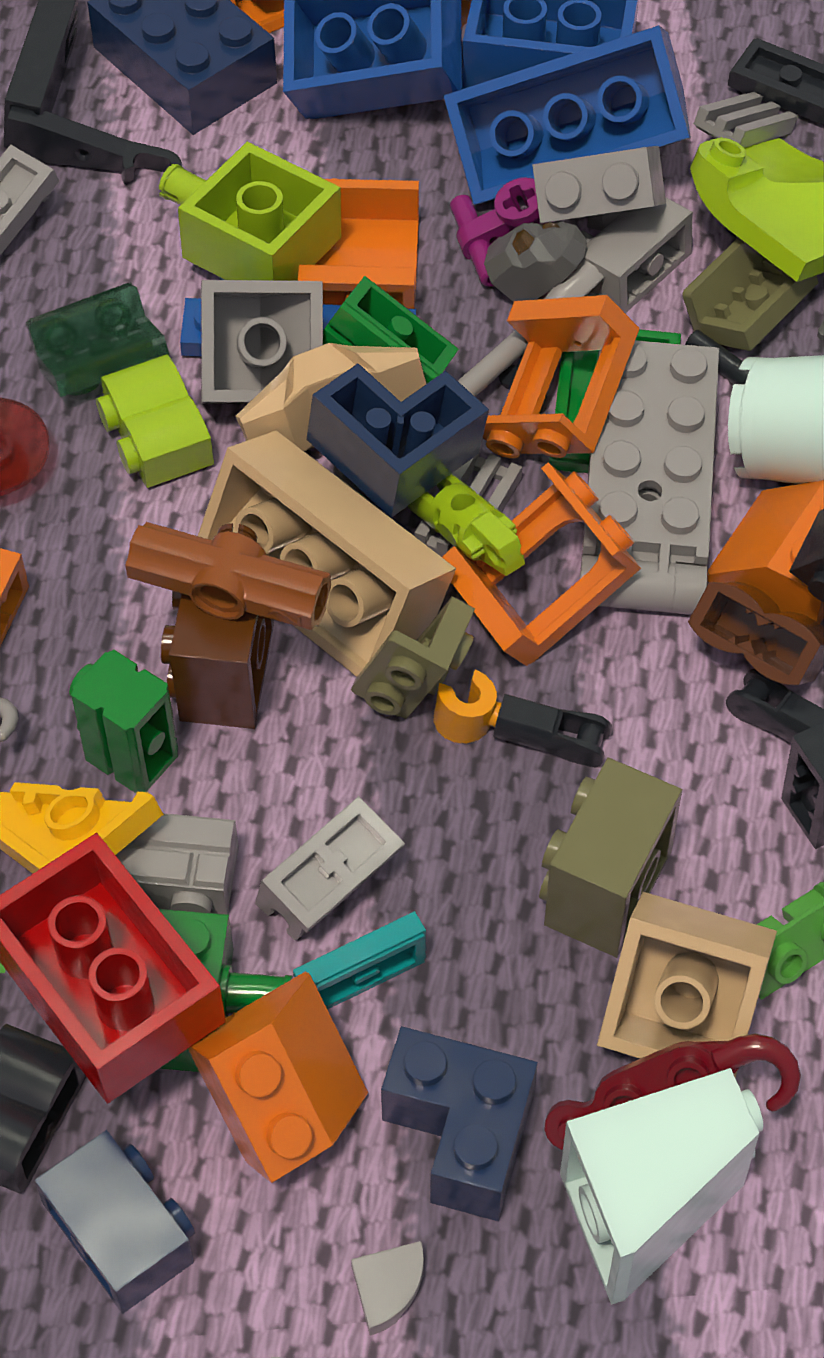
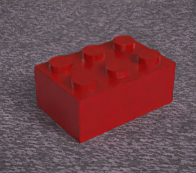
M97 832L0 895V963L107 1104L226 1023L220 985Z

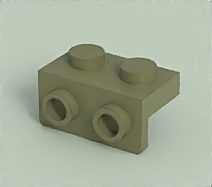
M738 237L684 289L682 296L694 331H702L720 345L751 351L818 284L817 276H813L796 282Z
M452 596L417 641L399 631H392L357 676L351 691L364 698L372 709L382 714L396 715L407 719L428 693L433 696L437 693L439 683L443 684L450 668L456 671L461 665L474 638L466 633L465 630L475 608Z

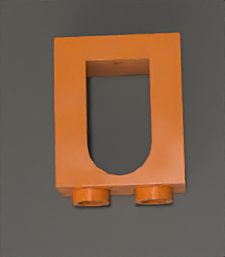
M608 295L514 301L507 322L528 341L501 414L488 415L483 434L487 448L493 453L506 458H518L520 454H544L550 457L563 458L566 454L594 453L640 328ZM602 350L574 422L572 423L563 413L539 414L562 352Z
M549 462L541 469L553 484L512 520L516 525V535L521 544L520 552L524 555V559H526L560 528L569 523L583 522L587 524L601 542L598 560L589 572L526 625L496 586L505 575L482 560L468 558L455 546L442 556L443 559L456 568L451 580L453 586L467 604L475 608L474 613L503 651L525 666L535 662L641 569L627 551L635 543L631 536L613 516L608 515L602 521L591 507L599 498L589 485L575 471L566 478Z

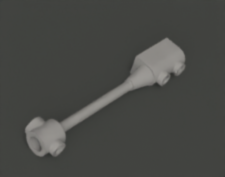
M666 198V204L604 214L602 218L603 229L595 237L585 231H581L586 238L587 246L584 258L562 283L553 287L544 299L608 295L624 313L628 312L692 254L693 212ZM514 330L461 377L458 382L476 397L524 354L528 341ZM334 466L333 474L356 492L361 493L370 503L379 508L376 503Z

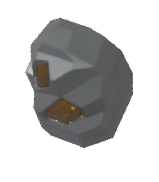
M548 222L544 225L523 223L506 235L496 239L488 247L484 265L491 283L513 302L536 300L553 287L562 283L577 268L584 258L587 241L576 225L566 222Z

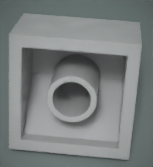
M201 280V404H248L283 371L293 356L323 345V281Z

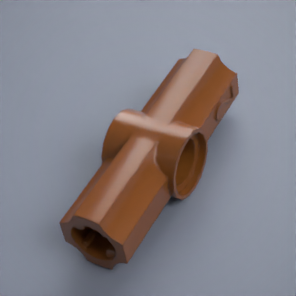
M146 522L144 526L138 525L130 541L129 554L125 564L128 578L189 595L198 608L217 618L227 620L238 619L243 616L244 612H249L308 630H313L315 626L319 627L326 611L331 589L330 573L267 556L265 550L253 539L240 533L229 531L220 532L214 536L213 540Z

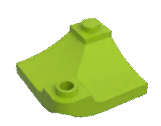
M723 137L701 143L692 161L690 170L696 190L713 216L728 230L796 282L824 273V162L794 148L781 138L748 147H743L739 143Z

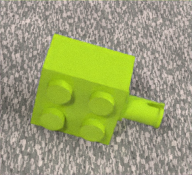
M248 141L207 180L185 170L178 164H172L166 169L159 183V190H161L159 195L166 200H171L180 205L178 207L182 258L224 280L298 281L299 265H315L342 237L341 187Z

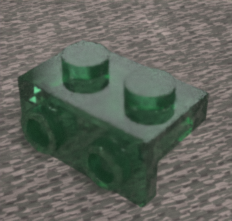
M131 282L30 318L26 322L39 369L60 397L68 394L74 396L87 394L99 386L102 376L166 354L169 355L164 335L145 316L138 289Z

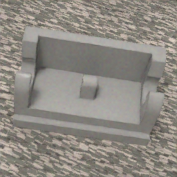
M358 796L261 880L255 904L268 916L275 911L279 912L289 925L286 929L287 934L294 940H298L404 847L405 843Z

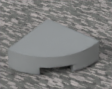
M421 1241L351 1259V1267L370 1336L394 1325L413 1302L423 1278L424 1257Z

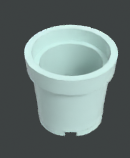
M824 355L779 358L747 357L739 368L741 370H750L746 383L733 385L729 405L728 442L730 454L742 455L744 466L734 468L736 474L740 478L764 479L792 484L824 480Z

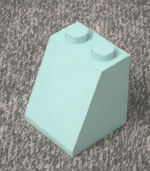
M731 1068L566 1122L560 1176L611 1305L628 1298L744 1186L751 1160L755 1158V1147L759 1132L763 1131L764 1126L762 1114L755 1096L749 1089L740 1090Z

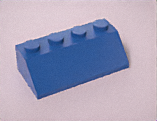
M659 25L443 95L474 205L495 200L498 191L506 183L514 179H534L532 164L650 146H659L661 148L691 138L684 89L669 33Z

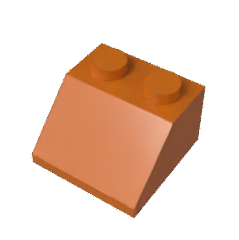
M824 480L762 490L707 570V582L735 581L752 585L766 593L777 604L781 612L803 614L821 623L824 618V602L815 598L809 592L808 586L790 573L789 570L818 512L824 509Z
M306 971L225 1018L226 1023L188 1048L247 1164L271 1183L333 1146L368 1094L311 975Z

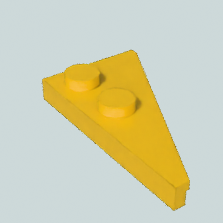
M15 782L10 792H0V849L33 874L96 832L112 852L117 855L164 814L155 797L148 792L137 791L132 802L105 800L98 788L80 787L74 790H65L58 785Z

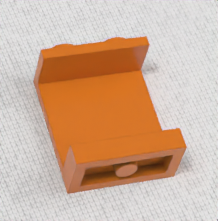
M325 179L341 187L342 237L315 265H299L298 281H323V304L342 305L361 279L366 276L408 309H415L419 181Z

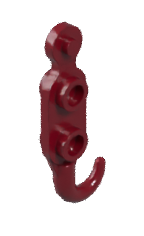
M756 1033L738 1036L729 1041H684L675 1043L608 1073L599 1082L595 1095L591 1100L586 1102L564 1100L556 1103L547 1113L544 1130L548 1140L554 1146L563 1150L567 1121L729 1068L732 1069L734 1074L740 1067L755 1061L769 1062L779 1070L781 1075L780 1088L766 1102L767 1109L771 1112H776L788 1105L798 1092L801 1078L798 1061L785 1044L774 1037Z

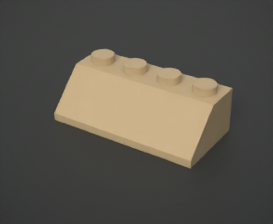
M277 430L227 448L198 533L199 537L213 540L222 525L233 523V532L238 533L239 524H242L256 532L257 543L265 550L268 556L330 573L331 589L326 611L319 627L315 626L313 630L298 626L294 627L356 677L392 631H399L414 640L419 638L437 616L456 571V568Z

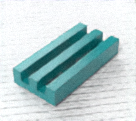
M414 911L293 969V976L295 978L305 971L309 973L328 1010L425 963L426 929Z

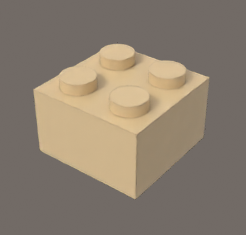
M642 892L629 920L597 1046L641 1059L679 1042L729 1041L738 1036L748 1035L777 931Z

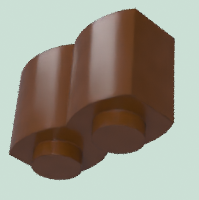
M735 581L708 583L688 621L690 627L703 641L722 651L743 653L747 661L759 673L779 683L800 685L815 681L824 665V627L803 614L781 612L777 604L766 593L746 583Z

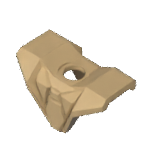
M328 343L293 356L283 371L236 415L245 440L247 441L277 430L303 451L315 448L306 440L312 395L359 363L402 402L426 385L418 349L409 347L349 346Z

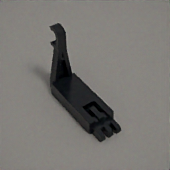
M38 0L5 97L4 147L8 148L12 145L42 163L122 171L121 177L124 184L133 181L134 170L137 168L165 172L172 164L182 166L181 159L170 150L129 141L52 113L77 36V28L75 26L78 18V11L76 10L78 0Z

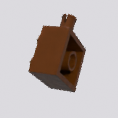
M233 523L222 525L218 529V533L233 532ZM239 524L238 533L257 542L256 532L245 525ZM172 591L173 610H178L175 626L165 625L161 641L162 664H169L167 684L170 698H176L179 721L255 729L274 620L249 612H244L243 616L238 619L227 620L217 618L198 608L189 595Z

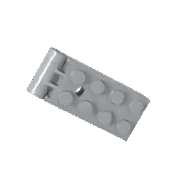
M636 340L634 342L595 451L590 453L587 484L599 498L591 507L602 521L608 515L613 516L634 540L635 543L627 551L641 569L599 606L692 615L707 587L706 565L709 558L719 348ZM598 350V358H597V361H598V359H599V356H600V353H601L602 350ZM584 523L580 579L594 566L601 551L600 540L586 523Z

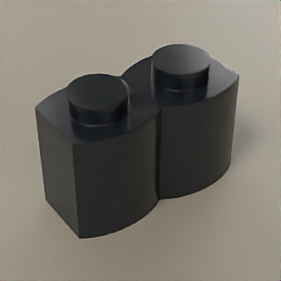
M5 1024L0 1029V1186L21 1194L36 1173L49 1148L54 1133L62 1124L86 1075L64 1046L9 1024Z

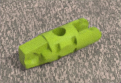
M453 473L437 484L440 492L435 498L426 492L407 506L453 546L460 549L468 558L482 560L505 576L525 565L524 555L520 552L521 544L516 535V525Z

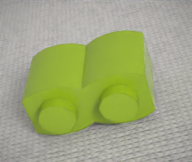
M168 354L101 377L104 396L96 398L97 409L106 431L110 432L117 429L122 438L117 440L116 443L123 466L129 475L138 472L144 485L149 488L214 465L212 443L208 429L197 406L188 395L184 382Z

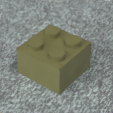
M607 757L596 780L586 776L580 784L571 806V814L576 815L567 833L559 829L556 830L543 856L542 867L548 869L539 892V898L546 901L544 926L617 958L623 947L630 917L642 892L651 893L672 852L682 789Z

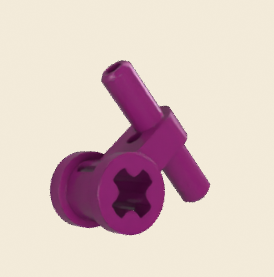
M517 178L506 183L495 197V209L479 217L468 195H458L450 202L451 211L459 228L456 237L465 258L472 259L481 284L484 286H494L489 279L484 262L488 247L496 239L506 235L523 223L533 222L548 225L557 222L540 223L535 181L532 178ZM518 195L522 196L527 208L521 209L516 199Z

